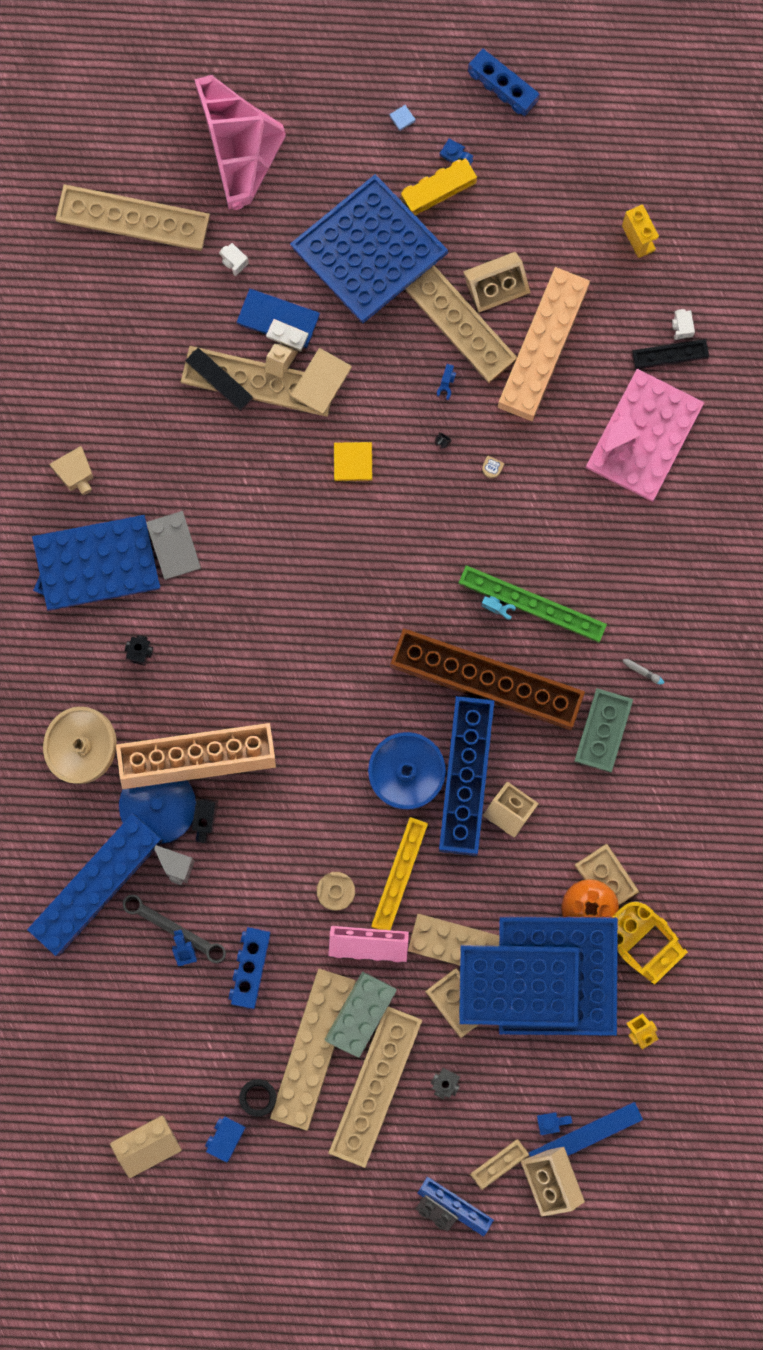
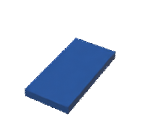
M249 288L236 323L267 335L273 319L307 332L308 337L303 346L307 349L320 313Z

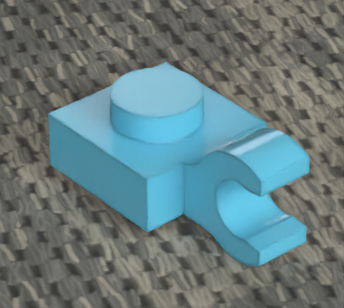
M485 596L481 607L500 614L507 620H511L512 616L508 615L506 611L508 609L516 610V607L512 604L502 606L500 600L493 596L489 598Z

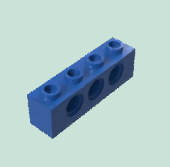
M482 48L468 64L469 75L475 80H480L488 91L495 92L502 102L510 104L517 114L521 113L523 116H526L539 101L540 93ZM491 70L493 73L491 75H487L484 73V71ZM504 81L507 85L500 86L498 82ZM517 92L521 94V97L516 98L512 94Z
M247 927V930L242 932L241 942L244 945L237 955V962H240L238 970H234L232 981H236L235 987L230 989L228 1000H232L231 1005L255 1010L271 932ZM250 944H257L259 950L255 954H250L248 946ZM246 963L254 964L255 969L252 973L244 972V965ZM243 982H248L251 986L250 990L246 993L240 991V985Z

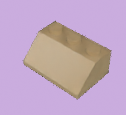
M516 252L463 271L467 287L478 313L531 293L522 260Z
M164 1115L110 1143L129 1179L182 1151Z
M564 1147L550 1149L521 1161L541 1216L570 1212L585 1202Z

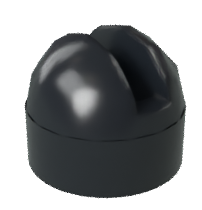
M441 432L435 438V445L440 444V449L447 448L451 443V439Z

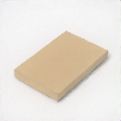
M319 348L293 390L291 397L324 415L352 366Z
M605 844L575 864L584 880L594 879L608 885L616 894L619 905L639 893L608 844Z
M457 968L425 991L460 1039L478 1026L477 1024H459L460 972Z

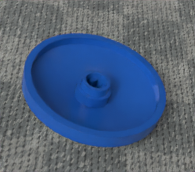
M402 732L387 737L378 744L369 761L368 775L373 791L384 803L397 809L412 810L427 805L438 795L445 780V762L440 750L430 739L417 733Z
M187 780L123 789L119 799V813L123 823L132 813L136 814L164 840L161 844H167L183 836L191 827L194 819L196 797Z

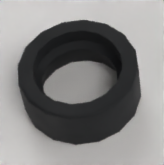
M261 1079L251 1080L242 1087L239 1094V1103L247 1114L254 1117L265 1116L275 1106L276 1092L267 1081ZM255 1086L263 1087L269 1093V1103L261 1110L252 1109L246 1100L248 1091Z

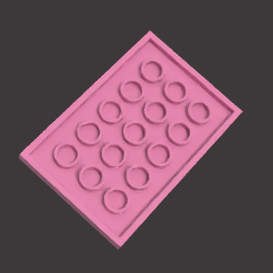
M637 369L585 468L653 502L704 402ZM630 415L640 434L637 445L603 461L602 455L612 424L614 423L613 421L620 416L625 418Z

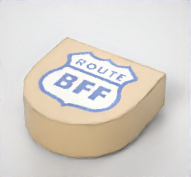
M487 455L482 467L484 475L488 478H496L501 473L505 463Z

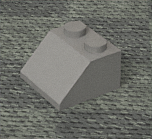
M155 845V852L169 880L179 885H182V882L187 883L195 863L193 858Z

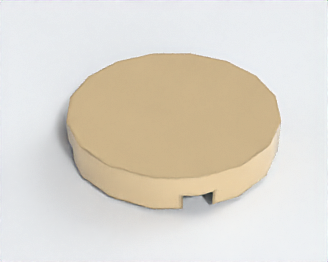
M331 872L319 881L317 897L325 908L332 911H340L347 908L353 902L355 886L346 874Z

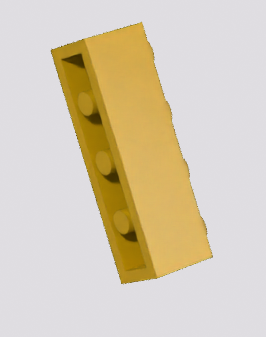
M459 159L453 162L449 168L439 169L432 177L422 178L415 186L405 187L401 192V200L416 216L476 184L477 176L467 159L462 161Z

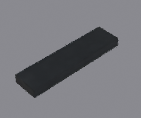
M706 339L632 350L634 369L637 370L709 359Z
M197 347L185 360L193 370L240 412L253 399V396L200 348Z

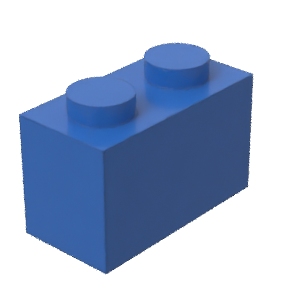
M224 1116L223 1120L219 1118L214 1127L217 1131L214 1137H209L205 1147L208 1148L207 1153L228 1163L246 1127Z

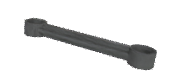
M128 895L123 900V909L128 914H138L174 935V931L182 930L185 942L191 941L193 947L205 953L210 962L218 964L225 960L226 950L221 944H211L144 905L137 895ZM138 899L140 905L136 911H129L126 908V902ZM221 948L223 956L218 960L211 959L209 956L210 950Z

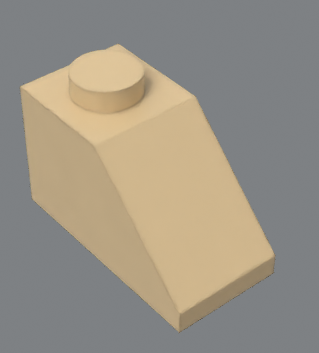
M274 344L266 356L265 372L283 378L298 351L283 344Z

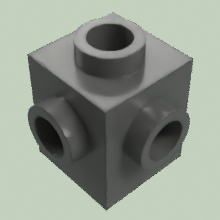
M442 1068L440 1074L435 1073L430 1083L434 1085L432 1087V1090L435 1091L434 1095L443 1100L445 1097L455 1096L460 1087L457 1085L460 1076L445 1068ZM443 1081L448 1082V1088L442 1087L441 1084Z

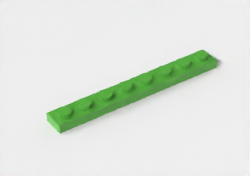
M467 565L458 583L486 596H493L505 604H512L517 609L598 643L607 626L606 623Z

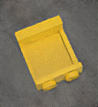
M643 205L626 211L622 227L639 259L656 250L652 241L658 239L659 235Z

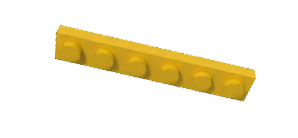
M409 818L372 922V928L391 930L428 823Z

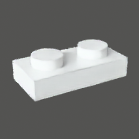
M273 319L266 338L300 352L308 337L307 332Z

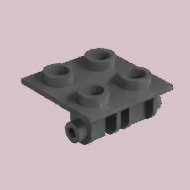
M427 1195L421 1199L415 1208L422 1217L429 1218L442 1230L448 1231L458 1219L457 1216Z

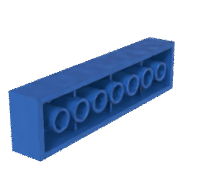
M456 696L439 852L471 856L478 855L494 709L493 700Z
M132 813L27 930L55 956H60L155 851V845L159 846L164 840L136 814Z

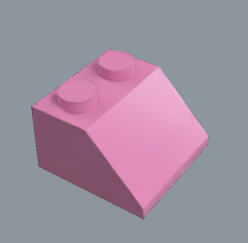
M630 415L625 418L620 416L613 421L614 423L612 424L602 455L603 461L637 445L640 434Z

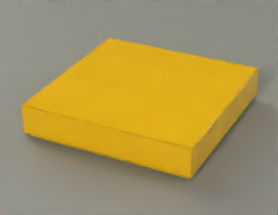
M372 442L334 443V481H372Z

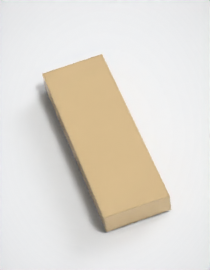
M517 1139L470 1173L479 1188L483 1190L528 1157L529 1154Z

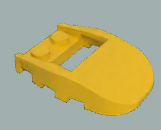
M631 902L624 905L613 915V917L618 918L617 951L632 968L654 985L688 953L686 949L681 947L678 937L667 925L668 923L654 913L647 905L641 902ZM656 926L669 942L644 967H641L628 951Z

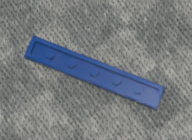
M635 1102L528 1154L532 1157L550 1149L564 1147L567 1156L642 1121L643 1118Z

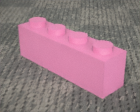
M331 926L329 956L335 958H354L357 960L372 959L374 961L386 960L396 963L407 962L409 932Z

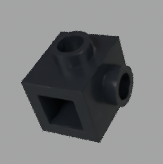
M137 635V637L131 636V640L126 642L127 662L146 666L147 659L152 657L154 647H151L152 644L148 641L147 637Z

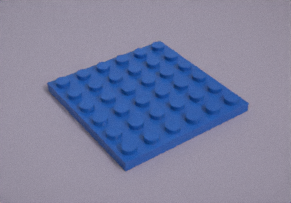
M376 174L290 243L292 249L362 324L448 254V249Z
M499 917V946L579 947L578 1027L499 1025V1034L617 1035L618 918Z

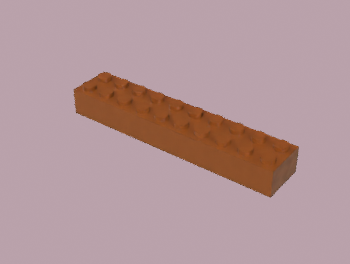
M404 628L390 663V668L479 699L493 700L496 705L570 731L573 728L585 694L583 690Z

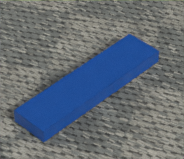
M429 1177L425 1179L417 1192L422 1197L427 1195L457 1216V1220L483 1237L494 1219Z

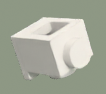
M233 243L229 246H224L219 252L223 259L222 263L228 269L232 268L235 276L249 264L248 257Z
M680 309L675 311V317L672 319L673 330H676L674 340L692 338L694 336L695 330L691 310Z

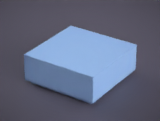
M406 105L390 114V118L399 131L415 122V118Z

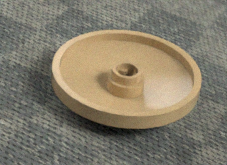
M88 707L67 709L54 718L45 733L43 753L47 766L55 776L63 781L73 784L90 783L101 777L112 764L116 753V734L111 722L99 711Z

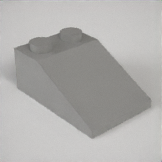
M183 511L146 522L165 580L201 569Z

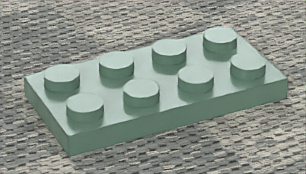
M596 688L574 762L609 773L612 772L633 699Z
M362 971L324 1040L359 1058L397 989Z

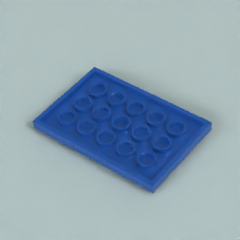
M145 515L32 536L47 611L160 589Z
M461 945L459 1024L578 1027L579 947Z

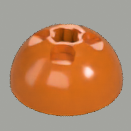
M594 879L582 880L573 884L565 893L561 904L563 917H613L619 910L618 899L614 891L605 883Z

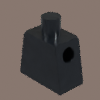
M196 799L192 830L197 831L195 842L207 843L208 833L214 831L218 807L217 800ZM202 818L207 820V826L201 824Z

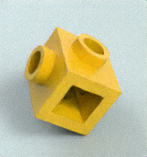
M643 1013L626 1023L631 1032L628 1035L634 1045L638 1044L641 1049L659 1040L655 1033L658 1031L653 1021L649 1022Z

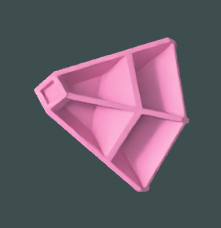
M213 75L195 79L197 93L214 147L228 208L233 210L241 209L245 205L251 204L286 137L283 124L251 105Z

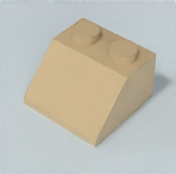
M506 782L483 816L515 838L539 803L509 782Z

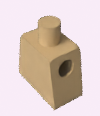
M81 446L50 463L52 470L70 491L78 488L82 495L92 491L88 481L94 477Z

